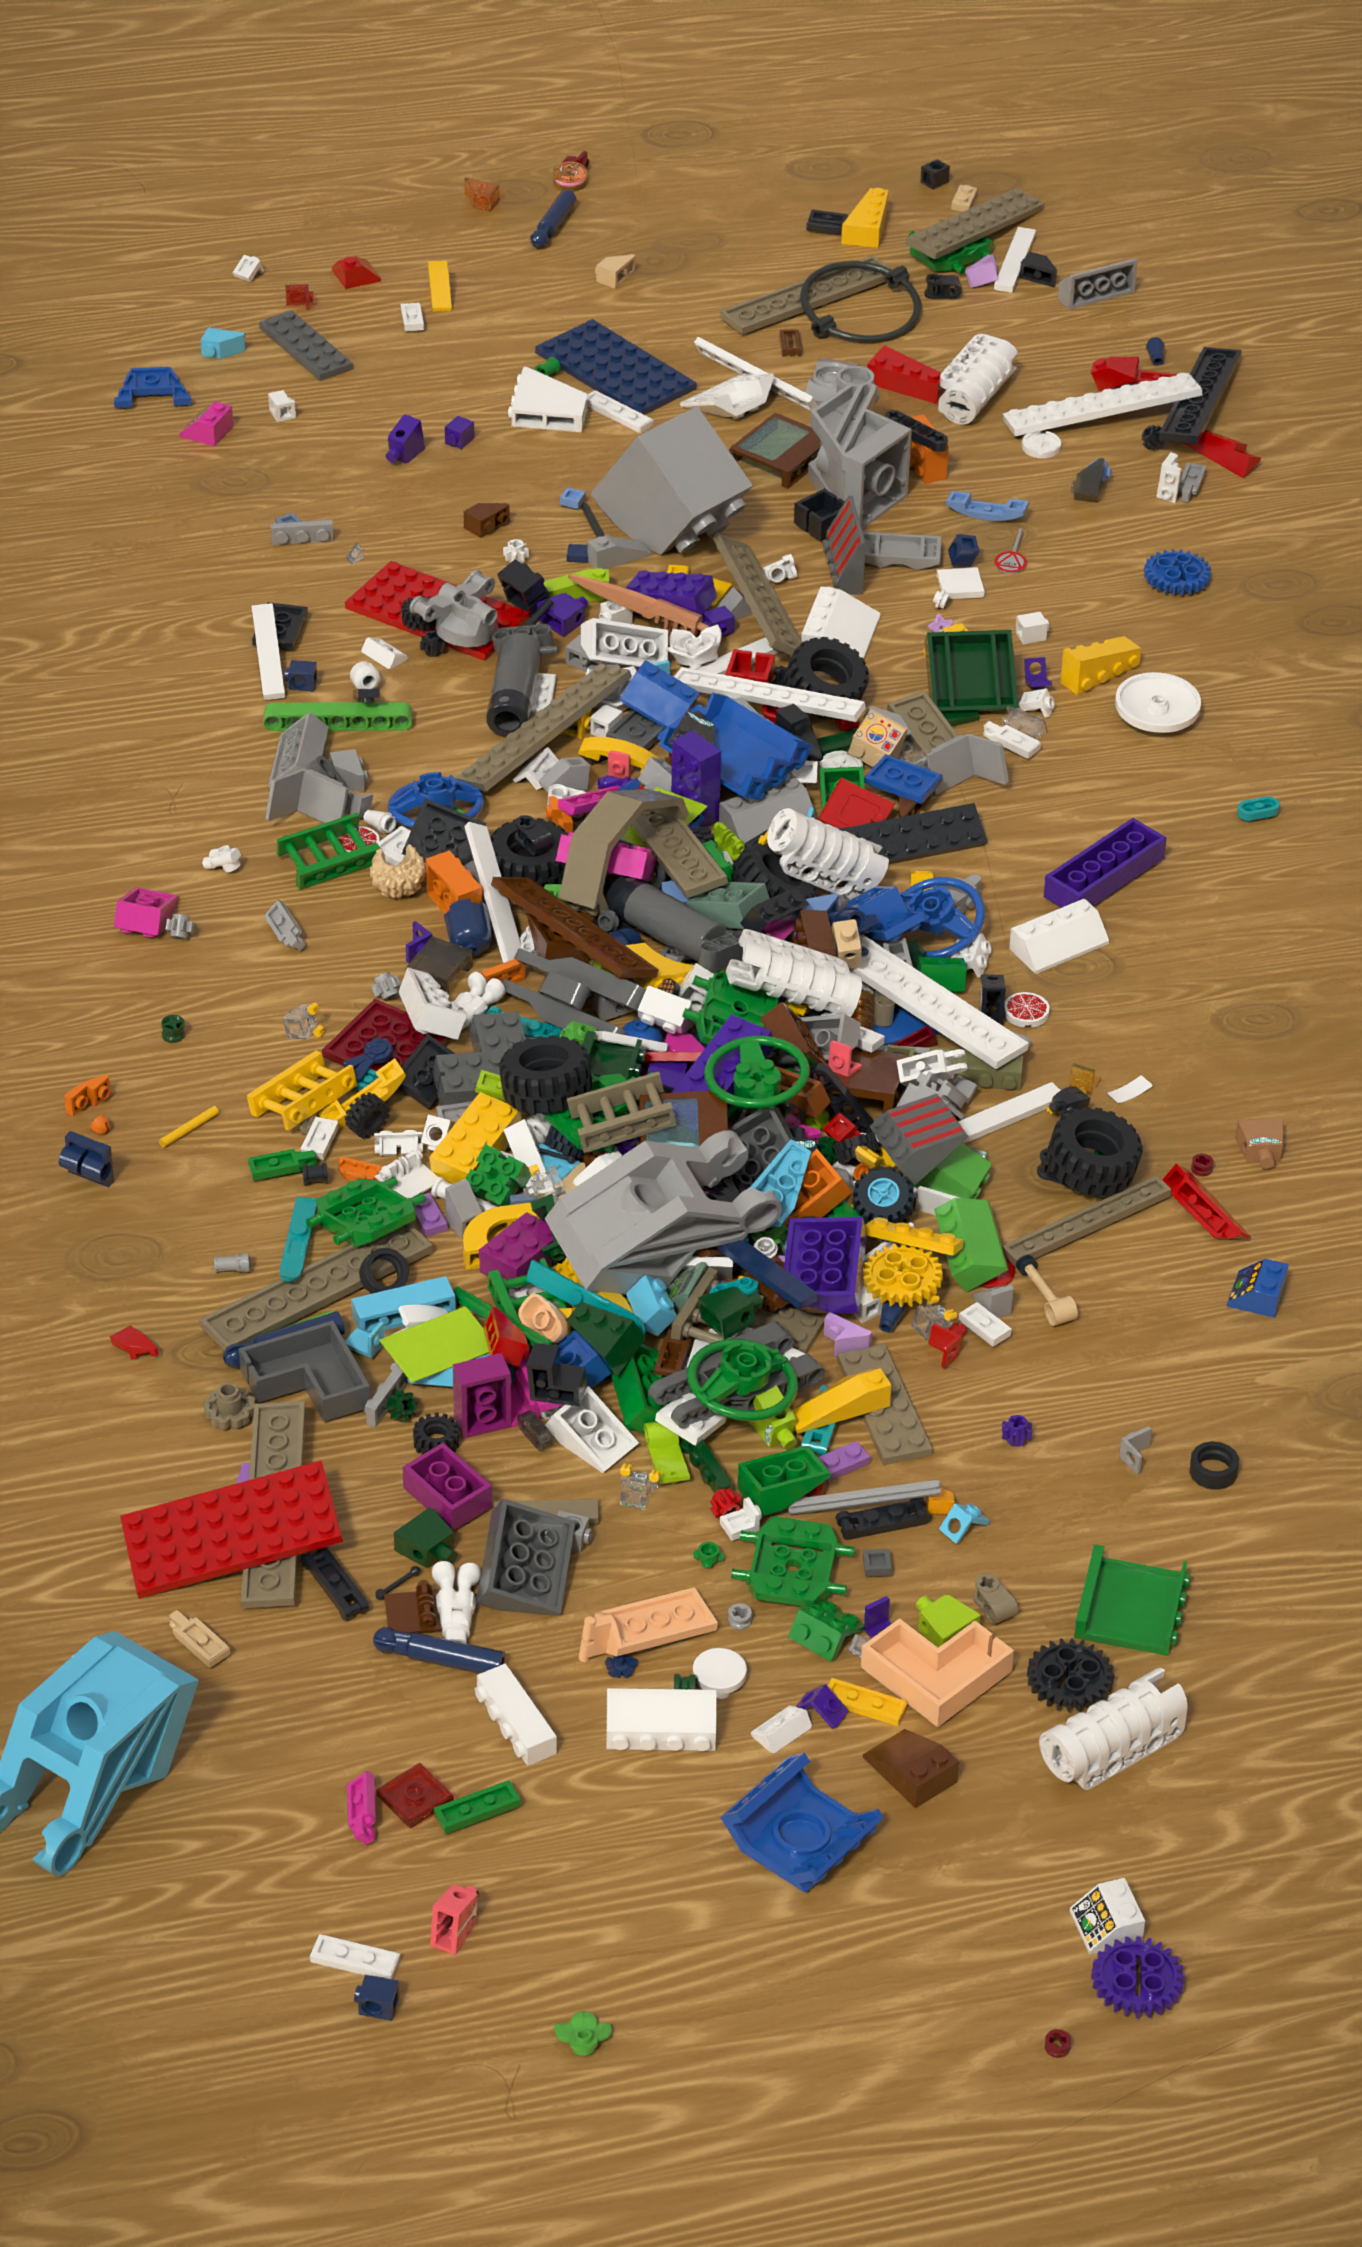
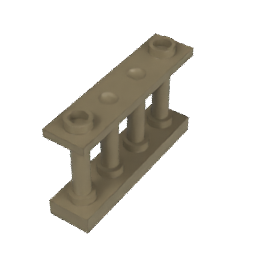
M659 1071L567 1098L571 1118L580 1117L583 1128L577 1130L584 1153L677 1125L671 1102L662 1104L659 1093L664 1092ZM640 1095H649L653 1107L639 1111L635 1100L640 1099ZM626 1103L630 1114L616 1118L612 1107ZM603 1110L607 1121L592 1124L589 1114Z
M710 1267L707 1269L672 1323L671 1339L683 1340L685 1337L691 1336L710 1343L724 1340L717 1334L692 1326L698 1322L707 1324L700 1317L698 1297L709 1294L715 1285L720 1284V1281H717L718 1270ZM760 1291L759 1295L761 1296L763 1304L762 1306L754 1309L755 1314L758 1311V1309L762 1310L766 1300V1296H764ZM745 1329L729 1337L728 1339H732L734 1337L742 1335Z

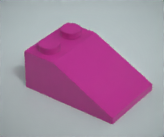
M135 887L117 901L114 927L121 928V931L125 933H134L136 931L141 932L145 937H156V935L158 936L164 931L166 921L170 918L179 895Z

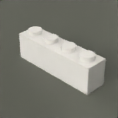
M503 1664L478 1674L477 1687L475 1688L476 1697L480 1703L484 1702L490 1718L493 1721L496 1720L500 1725L503 1737L511 1741L516 1756L518 1758L522 1757L527 1766L556 1755L557 1736L508 1666Z

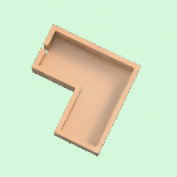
M899 1618L862 1645L861 1668L899 1698L908 1701V1705L936 1727H939L1012 1672L1014 1650L997 1637L993 1639L992 1643L993 1634L976 1621L937 1648Z

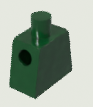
M730 1287L698 1297L701 1319L724 1340L754 1324V1309L763 1304L758 1292L746 1296L737 1287Z
M431 1507L394 1532V1550L425 1568H430L439 1560L452 1564L457 1558V1553L453 1550L454 1533L452 1529Z

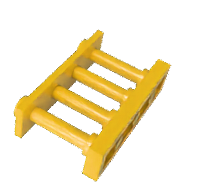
M314 1051L246 1096L251 1115L258 1118L268 1110L282 1115L285 1130L289 1131L358 1085L352 1065H348L341 1071L335 1072L325 1067L322 1053ZM321 1076L328 1078L321 1084L315 1082ZM304 1087L310 1089L304 1095L297 1093ZM285 1099H290L293 1101L287 1106L279 1104Z

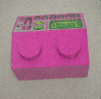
M213 402L193 418L179 433L180 437L216 446L233 427L232 406L221 402Z

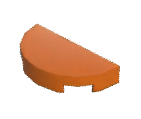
M340 1156L338 1162L340 1174L348 1181L359 1178L377 1180L375 1176L379 1174L383 1167Z

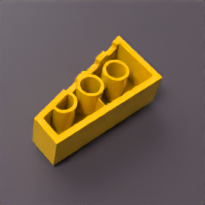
M882 188L869 189L842 224L841 244L879 247L888 210L889 190H883Z
M1122 636L1105 640L1101 644L1094 642L1091 643V646L1087 647L1080 645L1076 646V649L1073 650L1070 648L1063 649L1060 683L1076 695H1079L1139 666L1141 647L1127 637Z

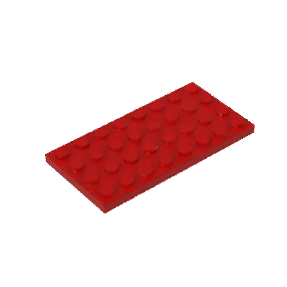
M390 561L345 601V609L414 635L425 636L428 631H436V627H431L430 630L424 628V631H420L418 628L415 631L413 627L408 629L407 625L404 626L402 622L401 606L405 600L408 601L409 597L414 599V596L425 595V598L437 596L441 587L445 583L450 582ZM487 596L479 598L483 603L497 610L495 630L523 626L530 619L528 611ZM492 640L478 647H462L446 642V647L486 661L495 652Z
M322 1460L120 1515L138 1598L343 1542Z

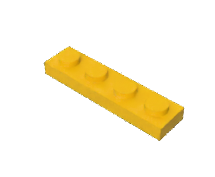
M880 1217L874 1218L865 1224L867 1236L952 1256L963 1249L964 1239L955 1238V1235L950 1233L938 1234L929 1228L916 1229L910 1227L907 1223L895 1224Z

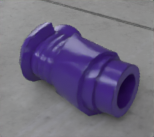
M605 775L602 778H598V790L617 785L621 787L632 779L628 776L618 778Z

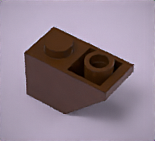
M477 503L463 511L464 529L480 538L510 522V505L507 503Z

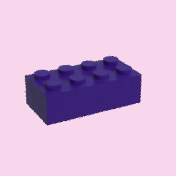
M643 570L639 571L625 587L654 599L661 598L700 615H703L717 598L712 575H703L701 573L685 574L683 572L667 573L665 571L649 572ZM633 611V615H642Z
M692 730L672 740L671 792L707 805L708 807L701 812L705 819L699 826L708 827L719 821L721 750Z

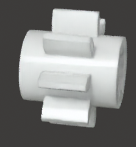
M514 539L508 542V547H503V556H506V561H509V563L514 559L523 563L525 558L529 557V548H527V544L523 543V541Z

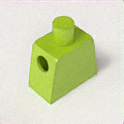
M925 1595L916 1603V1608L920 1611L919 1631L937 1648L974 1621L980 1624L981 1615L950 1595H944L934 1602Z

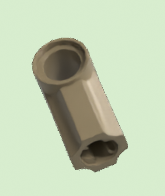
M874 991L872 1021L878 1026H890L893 1024L895 1002L880 992Z

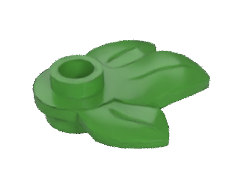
M580 2011L572 2016L571 2023H556L554 2032L558 2040L570 2044L575 2054L586 2056L595 2051L598 2042L610 2037L612 2026L609 2023L597 2024L594 2014Z

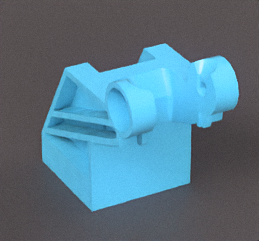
M116 1631L92 1638L18 1706L0 1761V1832L10 1824L15 1816L22 1814L28 1808L29 1804L27 1801L34 1792L46 1768L69 1782L70 1792L62 1816L50 1822L42 1831L46 1840V1846L33 1858V1862L54 1876H62L69 1872L81 1857L84 1848L93 1844L94 1839L101 1830L122 1791L167 1777L199 1680Z

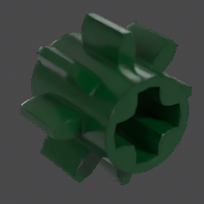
M828 1136L818 1138L819 1144H817V1149L830 1165H834L837 1162V1156L833 1145L839 1143V1141L835 1140L834 1137L829 1138Z
M396 1390L395 1395L387 1396L388 1402L385 1409L391 1414L390 1419L399 1418V1421L403 1422L408 1421V1416L416 1415L415 1410L418 1402L412 1397V1392L404 1393V1390Z

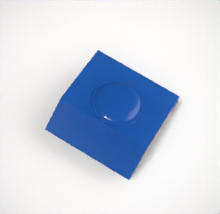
M805 1752L787 1757L720 1817L742 1853L804 1893L825 1878L827 1873L841 1863L850 1851L856 1849L863 1839L877 1829L876 1825L884 1818L879 1809L854 1813L818 1790L803 1769L810 1762Z

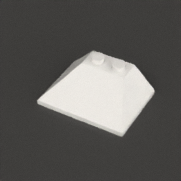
M773 373L738 375L680 402V406L689 409L698 406L705 413L738 419L743 417L747 411L758 410V406L766 402L774 375Z

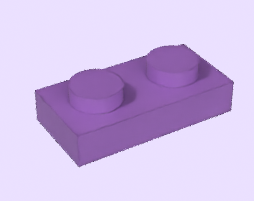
M430 1193L424 1194L426 1202L415 1206V1221L425 1237L448 1231V1223Z
M857 1441L818 1457L830 1472V1477L825 1480L826 1482L870 1464V1456Z

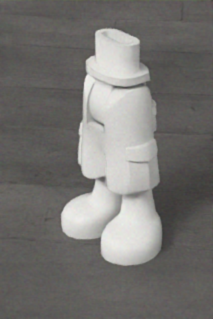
M476 971L468 976L467 983L470 992L461 993L453 1001L459 1005L458 1011H464L467 1014L462 1030L471 1025L473 1015L486 1013L490 1004L496 1003L504 997L506 990L502 982L492 978L487 983L484 976Z
M447 1561L438 1562L432 1567V1577L441 1588L438 1594H436V1605L440 1614L442 1635L448 1640L467 1643V1637L470 1636L472 1615L476 1608V1597L471 1592V1588L479 1582L481 1569L474 1563L463 1564L457 1573L458 1592H455L453 1589L455 1580L453 1564Z

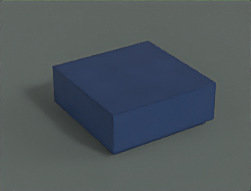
M569 544L567 561L587 563L588 545Z

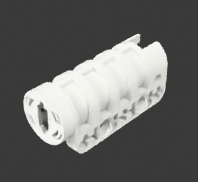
M986 334L975 335L940 375V386L947 390L939 398L938 410L956 424L970 423L1017 369L1011 363L1018 355L1016 348L1003 339Z
M790 808L781 810L772 820L768 830V845L774 853L782 856L779 863L785 874L851 900L877 886L886 874L889 859L877 854L882 849V846L866 839L858 838L846 831H841L829 824H824L812 817H806L804 814ZM806 868H813L809 873H803ZM841 881H847L843 887H837Z
M744 929L742 931L739 944L743 947V961L730 960L726 969V975L730 984L752 991L761 989L766 991L768 996L774 998L783 996L790 1003L797 1005L805 1003L808 1004L810 1009L816 1011L825 1009L831 1015L846 1014L849 1017L852 1016L861 995L862 978L860 975L851 973L844 960L753 930Z
M1156 1668L1133 1681L1128 1689L1122 1688L1112 1693L1108 1697V1701L1101 1700L1091 1705L1087 1713L1079 1712L1070 1717L1066 1725L1058 1724L1041 1734L1039 1739V1746L1045 1763L1060 1780L1065 1782L1075 1780L1084 1790H1089L1174 1741L1182 1734L1185 1728L1188 1706L1181 1685L1178 1683L1160 1694L1157 1689L1158 1680L1164 1677L1165 1670L1163 1668Z

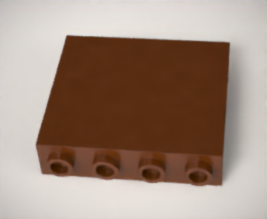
M855 1047L852 1050L851 1061L862 1064V1068L848 1077L836 1072L834 1073L853 1096L884 1101V1114L887 1110L896 1107L904 1087L900 1083L897 1060L908 1058L910 1055L878 1050L871 1053ZM837 1089L828 1090L829 1093L840 1094Z

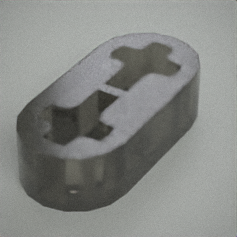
M528 1410L517 1416L520 1430L537 1450L543 1451L553 1446V1437L549 1429L534 1412Z

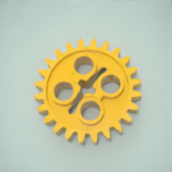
M894 1243L892 1249L883 1246V1252L875 1250V1257L868 1256V1262H864L863 1286H866L867 1293H872L873 1299L880 1297V1303L888 1300L890 1306L898 1302L899 1306L902 1307L907 1302L912 1307L913 1301L922 1304V1298L930 1300L931 1294H937V1288H941V1281H943L942 1264L938 1263V1257H933L932 1251L925 1253V1249L920 1248L917 1250L914 1246L907 1248L905 1244L898 1248Z

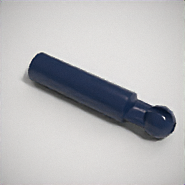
M561 191L541 219L537 230L530 237L531 244L534 247H545L548 243V238L555 234L577 201L576 195L572 191Z
M335 1311L256 1336L254 1340L243 1344H231L226 1347L223 1353L224 1362L229 1367L240 1368L239 1348L329 1321H334L340 1334L344 1335L343 1320L339 1312Z
M390 1627L378 1629L373 1637L374 1646L382 1653L400 1654L408 1656L409 1659L479 1674L505 1663V1651L420 1633H405Z

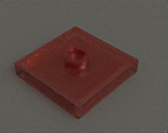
M420 1762L376 1789V1796L410 1829L434 1814V1807L454 1800V1795Z

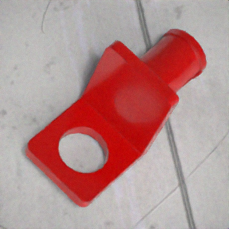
M955 1322L948 1329L937 1324L931 1326L928 1343L930 1346L943 1351L941 1363L943 1368H946L959 1356L961 1340L966 1334V1328L962 1323L959 1325V1322Z

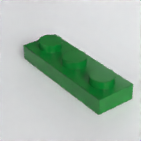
M507 1780L434 1807V1816L443 1832L448 1834L520 1807L521 1799L511 1782Z

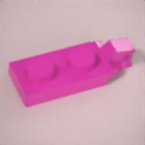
M365 1771L347 1784L348 1827L352 1828L354 1838L363 1842L366 1846L374 1841L375 1829L372 1825L376 1821L374 1774L369 1771Z

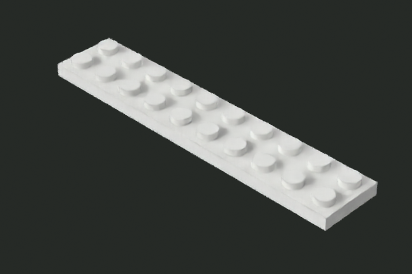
M1179 373L1177 376L1161 377L1155 381H1142L1132 386L1124 385L1118 389H1105L1095 394L1087 393L1081 397H1068L1063 401H1050L1040 406L1031 405L1026 409H1013L1003 413V421L1014 436L1202 396V388L1189 373Z
M859 934L861 946L866 947L869 950V954L861 956V968L849 970L851 973L860 975L863 982L995 1069L1028 1050L1029 1043L871 939L863 934Z

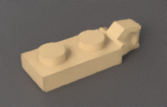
M178 1610L169 1615V1626L173 1629L172 1633L175 1638L209 1668L230 1655L229 1646L198 1618L187 1619Z

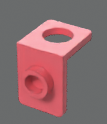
M610 750L608 753V775L619 778L630 777L636 767L630 764V755Z
M837 1041L830 1042L828 1064L833 1072L848 1077L860 1070L862 1064L851 1061V1046Z

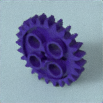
M1125 1936L1123 1944L1117 1939H1114L1113 1947L1106 1944L1104 1952L1098 1951L1097 1959L1093 1961L1091 1979L1093 1980V1989H1098L1097 1997H1105V2006L1113 2003V2012H1117L1122 2008L1124 2009L1125 2017L1130 2012H1134L1136 2019H1139L1141 2012H1145L1146 2016L1151 2018L1152 2011L1162 2015L1163 2007L1171 2010L1172 2002L1178 2003L1179 1995L1183 1993L1185 1975L1182 1974L1183 1965H1178V1956L1171 1957V1948L1163 1951L1161 1950L1162 1942L1154 1946L1151 1945V1938H1148L1144 1943L1141 1942L1140 1936L1136 1937L1135 1942H1131L1130 1938ZM1136 1958L1140 1959V1996L1135 1994Z

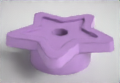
M937 614L936 620L929 624L928 628L932 632H940L942 630L940 626L943 628L952 625L953 620H944L941 614Z

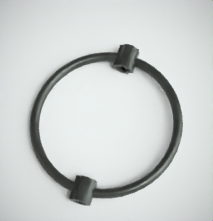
M841 261L828 264L813 272L805 280L801 288L800 300L805 314L813 322L811 330L814 336L821 338L830 334L853 342L878 343L898 338L907 333L916 324L921 313L920 297L913 285L908 281L910 274L907 268L901 265L891 270L870 262ZM849 268L866 269L884 274L885 281L892 289L902 285L910 294L914 309L909 321L897 330L880 335H858L836 329L834 318L829 314L821 318L816 316L809 305L808 292L813 282L826 273Z

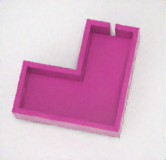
M569 832L568 836L561 834L556 861L566 864L574 832ZM618 842L612 849L606 874L624 875L652 882L657 860L656 855L651 854V849L633 845V849H630V845Z

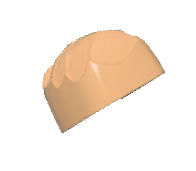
M531 1294L519 1308L521 1322L550 1339L552 1344L560 1343L565 1339L568 1334L567 1321L563 1314L546 1298L539 1294Z

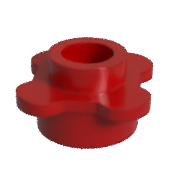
M835 719V723L839 724L842 731H850L860 726L858 721Z

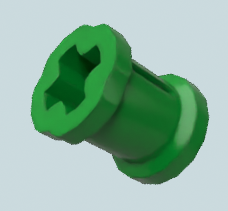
M554 357L548 358L544 364H538L535 367V371L548 377L552 374H557L561 370L560 363Z

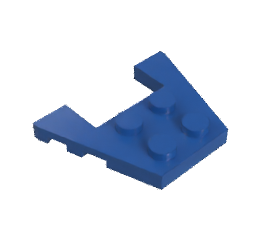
M170 366L131 368L124 380L123 388L119 389L118 397L114 399V408L132 407V396L146 397L147 395L165 396L173 394L174 405H191V396L186 393V388L179 383V378Z

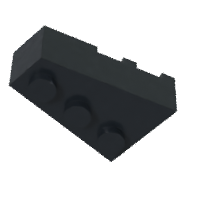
M794 703L776 710L775 724L811 744L812 747L806 761H818L819 764L823 757L809 716Z

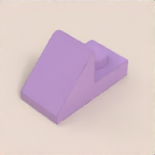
M994 255L985 256L965 270L970 288L998 279V269Z
M831 1312L824 1318V1336L835 1341V1357H837V1353L871 1347V1331Z

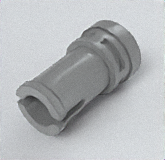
M249 1253L236 1254V1256L214 1257L215 1272H250Z

